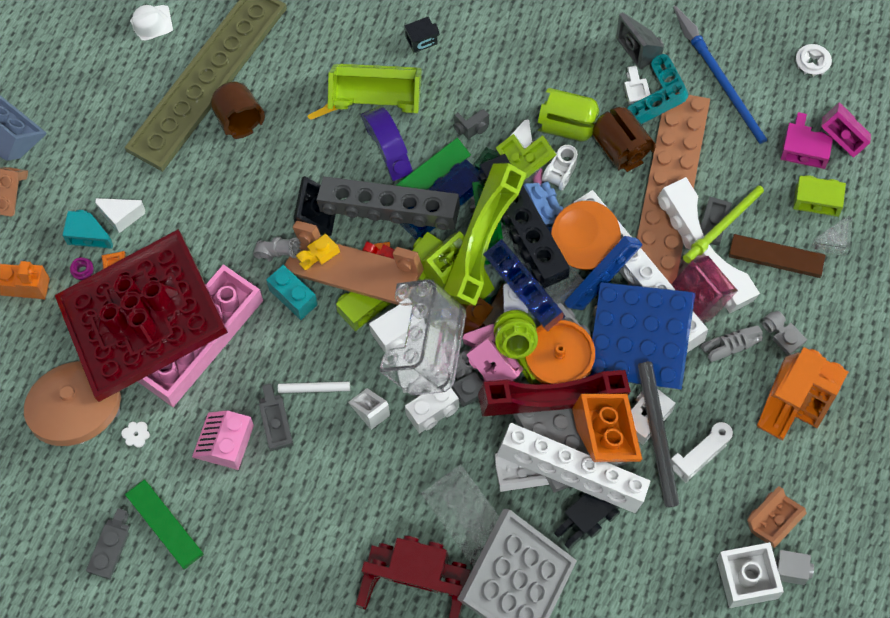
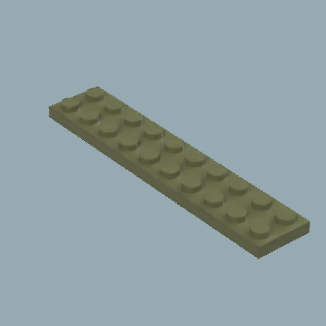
M239 0L125 146L126 152L163 172L212 108L211 99L215 90L227 82H232L286 11V4L280 0Z

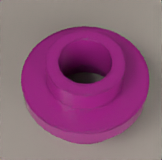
M76 258L70 266V273L77 280H84L90 277L94 271L92 262L87 258ZM80 267H86L83 272H78Z

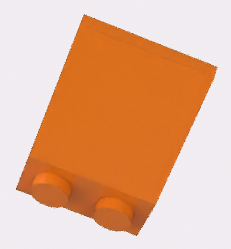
M581 394L572 411L576 430L593 462H641L642 456L628 395Z

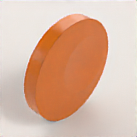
M579 201L565 207L556 217L551 233L568 265L580 270L595 269L621 240L620 226L615 215L606 206L594 201Z
M566 320L548 321L536 328L538 344L535 350L525 357L527 368L536 380L542 384H555L582 379L589 375L594 365L595 346L585 329L576 323Z

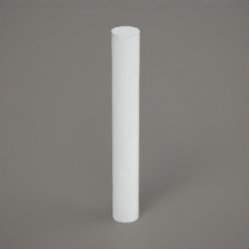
M350 382L278 384V393L350 391Z

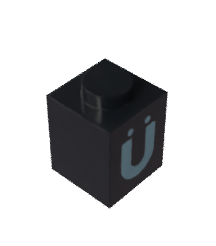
M429 16L404 25L405 37L413 53L438 44L437 36L440 35L436 23L432 24Z

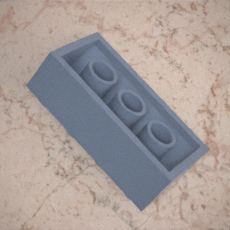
M0 96V157L7 161L19 159L47 133Z

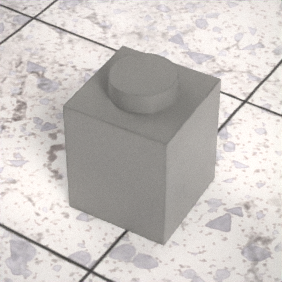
M780 550L776 556L780 580L782 582L805 585L809 579H812L814 573V564L810 563L811 555Z

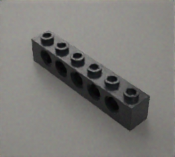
M505 154L480 164L478 179L483 188L493 164H511ZM522 185L519 195L514 200L516 204L508 207L501 218V222L504 225H508L513 243H518L521 248L520 254L523 261L530 264L533 279L536 283L540 282L542 288L545 289L569 278L570 267ZM522 219L527 222L524 224H520L517 221ZM533 238L536 239L538 242L530 243L527 240ZM547 258L549 261L540 262L538 259Z

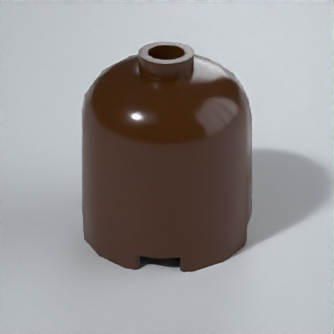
M227 82L218 87L212 95V110L226 135H232L234 139L244 138L253 134L252 129L258 124L260 126L263 124L265 119L264 110L243 83Z

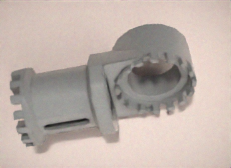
M275 237L272 242L261 240L260 243L259 241L256 243L253 255L257 259L266 258L268 259L267 261H272L273 257H281L282 255L297 258L296 255L301 251L299 249L301 242L297 237L292 239Z

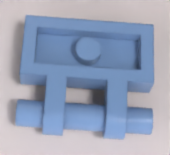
M548 181L541 185L539 183H525L523 186L547 228L553 227L556 217L563 210V207L558 204L554 188H551Z

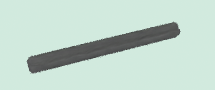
M650 361L638 364L664 504L668 508L679 505V498L653 364Z

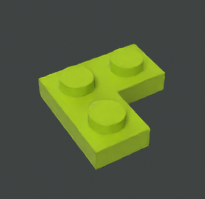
M514 134L496 147L500 155L505 154L511 165L527 173L525 179L557 155L543 135L527 148H524Z

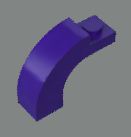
M378 106L361 113L366 131L376 142L391 180L395 181L412 173L413 169L407 156L406 146L388 111L383 106Z

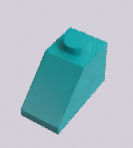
M84 210L68 211L62 235L67 245L113 248L109 235L91 213Z

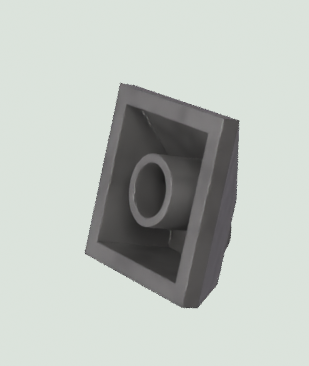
M625 13L619 14L616 38L637 67L642 69L651 64L656 56L663 54L664 44L651 30Z

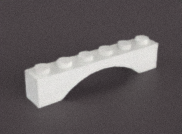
M685 177L664 187L657 198L661 209L668 214L671 225L681 235L684 246L690 250L691 245L697 239H702L704 234L698 220V195ZM708 245V249L702 255L695 258L696 265L703 270L708 284L715 289L721 305L729 313L753 302L760 294L747 273L726 263L715 253L710 245Z

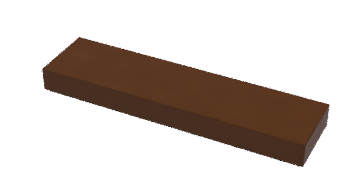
M737 234L733 235L729 252L730 258L817 278L822 276L826 256L821 253Z

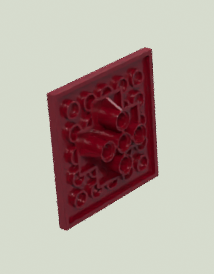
M179 229L55 295L93 395L98 402L228 333Z

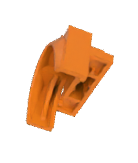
M803 347L801 353L797 352L786 356L776 376L757 427L782 441L795 417L818 429L849 371L836 362L827 361L821 353L814 349Z

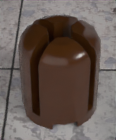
M616 107L611 109L610 112H605L594 124V139L618 171L620 169H625L626 172L633 170L644 163L642 159L650 150L652 153L655 151V142L633 113L625 107Z

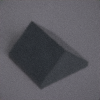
M304 176L302 177L294 222L301 221L316 225L320 235L327 234L332 236L336 214L329 215L320 212L317 196L321 185Z

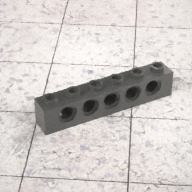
M326 176L322 178L317 196L320 212L329 215L342 214L351 218L364 217L373 221L386 220L395 224L408 223L418 227H436L440 230H455L460 210L459 194Z

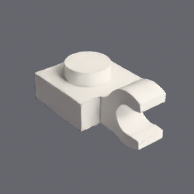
M637 66L627 67L628 73L626 75L628 82H624V90L629 106L650 95L646 78L639 79Z

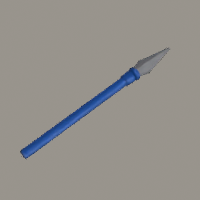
M673 6L684 36L691 41V45L701 54L758 143L766 142L767 138L709 52L703 37L699 34L698 27L677 6Z

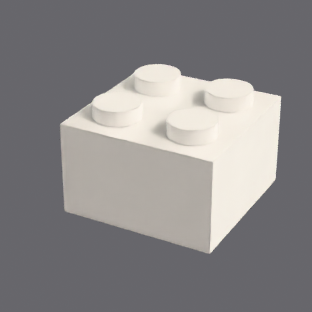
M770 542L720 552L717 563L729 608L780 598L784 591Z

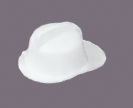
M151 5L140 6L135 10L130 20L135 33L141 40H150L173 31L169 7L166 5L155 7Z

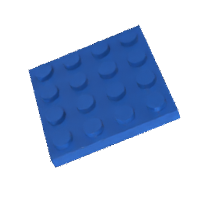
M601 282L592 337L595 346V360L588 376L604 371L626 370L628 383L641 384L638 364L650 361L653 364L657 387L682 390L695 293Z

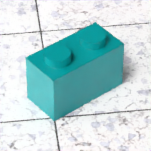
M284 265L266 279L269 291L300 320L318 305L316 294Z

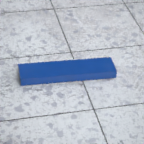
M624 236L565 300L564 303L567 307L583 310L599 293L600 283H608L642 247L643 244L640 240Z

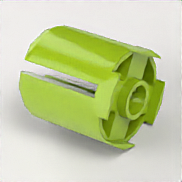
M548 88L546 92L550 93L548 101L541 105L538 123L542 124V127L538 131L580 142L587 141L593 135L595 120L599 116L598 103L590 97Z

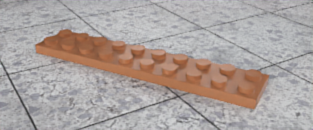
M689 95L685 102L661 115L656 148L637 239L643 244L641 249L674 289L683 241L678 230L674 229L671 225L666 211L661 209L657 197L664 187L685 177L694 189L710 98Z

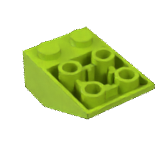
M460 231L450 235L421 260L424 274L441 295L464 240V235ZM485 268L484 285L479 296L481 299H485L495 290ZM442 295L453 308L456 301Z

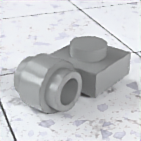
M771 311L764 317L762 326L769 333L773 331L777 333L772 340L789 356L805 344L807 339L792 323L784 327L786 319L780 311Z

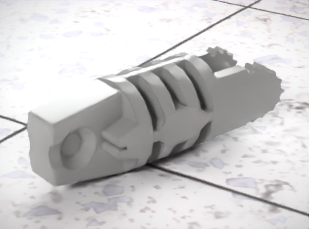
M758 325L739 329L703 343L701 349L705 353L710 352L708 358L711 362L754 346V344L762 341L763 333Z

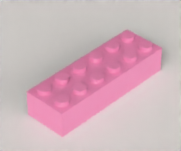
M224 264L208 281L206 286L228 333L137 381L172 407L177 404L263 302L260 289Z

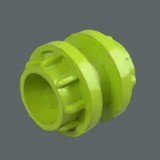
M511 310L497 318L494 324L496 347L502 355L511 359H520L530 355L535 350L538 344V335L535 321L528 313L521 310Z

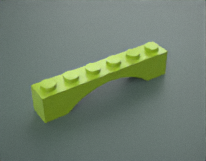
M509 163L492 165L442 295L460 304L476 306L484 285V264L491 238L503 214L519 195L527 173Z

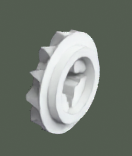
M809 44L799 49L795 62L798 64V69L804 71V75L808 73L814 77L817 74L823 75L829 70L832 59L830 53L824 47ZM810 57H811L813 60H814V59H818L817 65H815L813 62H812V63H808L809 60H810Z

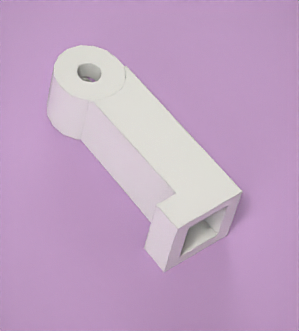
M724 422L716 423L712 427L710 434L684 458L679 453L671 458L673 471L685 483L727 446L726 444L733 435L730 425Z

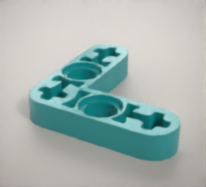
M666 54L656 56L651 62V66L662 89L631 104L627 108L633 113L640 124L682 104L689 96L673 62ZM664 64L666 69L662 70L661 65ZM670 76L675 77L672 81L665 82L666 78ZM662 101L659 106L652 107L654 102Z

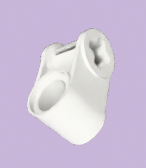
M563 145L558 149L557 155L547 166L542 176V182L548 181L558 186L561 191L564 190L577 165V150L571 145ZM570 157L572 160L565 161L562 158Z

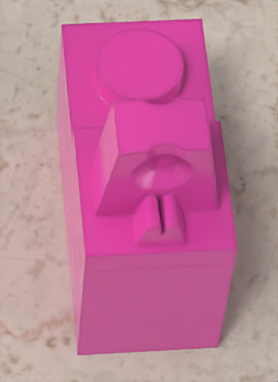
M840 102L822 117L821 127L853 158L871 143V134Z
M798 112L795 124L789 123L780 160L825 169L830 158L833 138L824 132L811 131L812 127L805 126L807 114Z

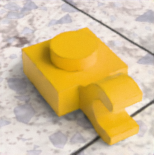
M324 234L307 246L308 251H301L296 257L300 261L299 265L304 270H307L317 261L321 265L340 253L338 245L327 234Z

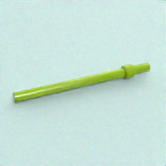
M757 186L702 239H697L691 245V249L683 256V260L686 263H691L697 256L702 255L708 249V245L764 193L763 187Z

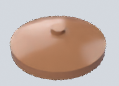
M81 362L66 363L44 374L32 386L25 399L24 418L31 432L39 440L55 446L80 444L94 438L109 426L118 412L121 393L119 391L98 402L93 395Z

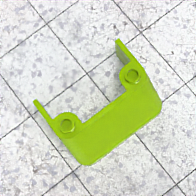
M334 64L328 74V109H332L334 105L336 109H348L349 105L356 103L397 105L398 108H402V112L418 113L422 69L401 66Z

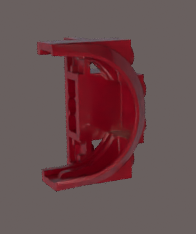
M404 535L403 539H396L395 547L384 543H379L378 547L371 546L368 561L363 563L361 572L364 576L356 606L366 610L373 589L382 577L390 582L434 593L449 594L448 596L452 597L449 618H460L463 603L457 599L471 571L466 569V564L452 561V565H449V555L447 550L443 548L444 545L436 542H429L428 545L418 542V538Z

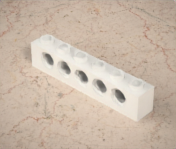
M510 423L496 455L633 513H636L643 504L650 484L648 479L607 462H593L588 454L513 423Z

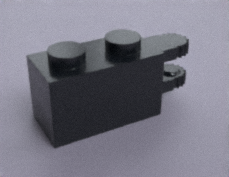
M586 493L564 512L563 519L565 522L557 528L554 534L557 537L563 536L572 527L576 533L565 543V546L570 549L581 539L584 540L588 536L591 538L596 536L602 529L600 526L606 520L611 522L620 514L618 510L620 507Z

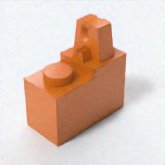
M21 261L19 265L0 264V296L46 299L50 278L42 265H33L27 261Z

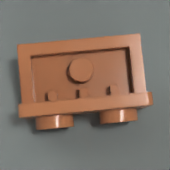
M778 486L767 495L765 501L757 509L751 512L747 522L751 532L756 537L766 543L770 542L771 546L775 548L807 513L803 506L785 495L784 489Z

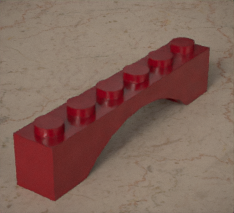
M626 370L604 371L582 379L555 384H523L511 380L484 381L478 393L482 417L572 409L581 394L629 395L631 391Z

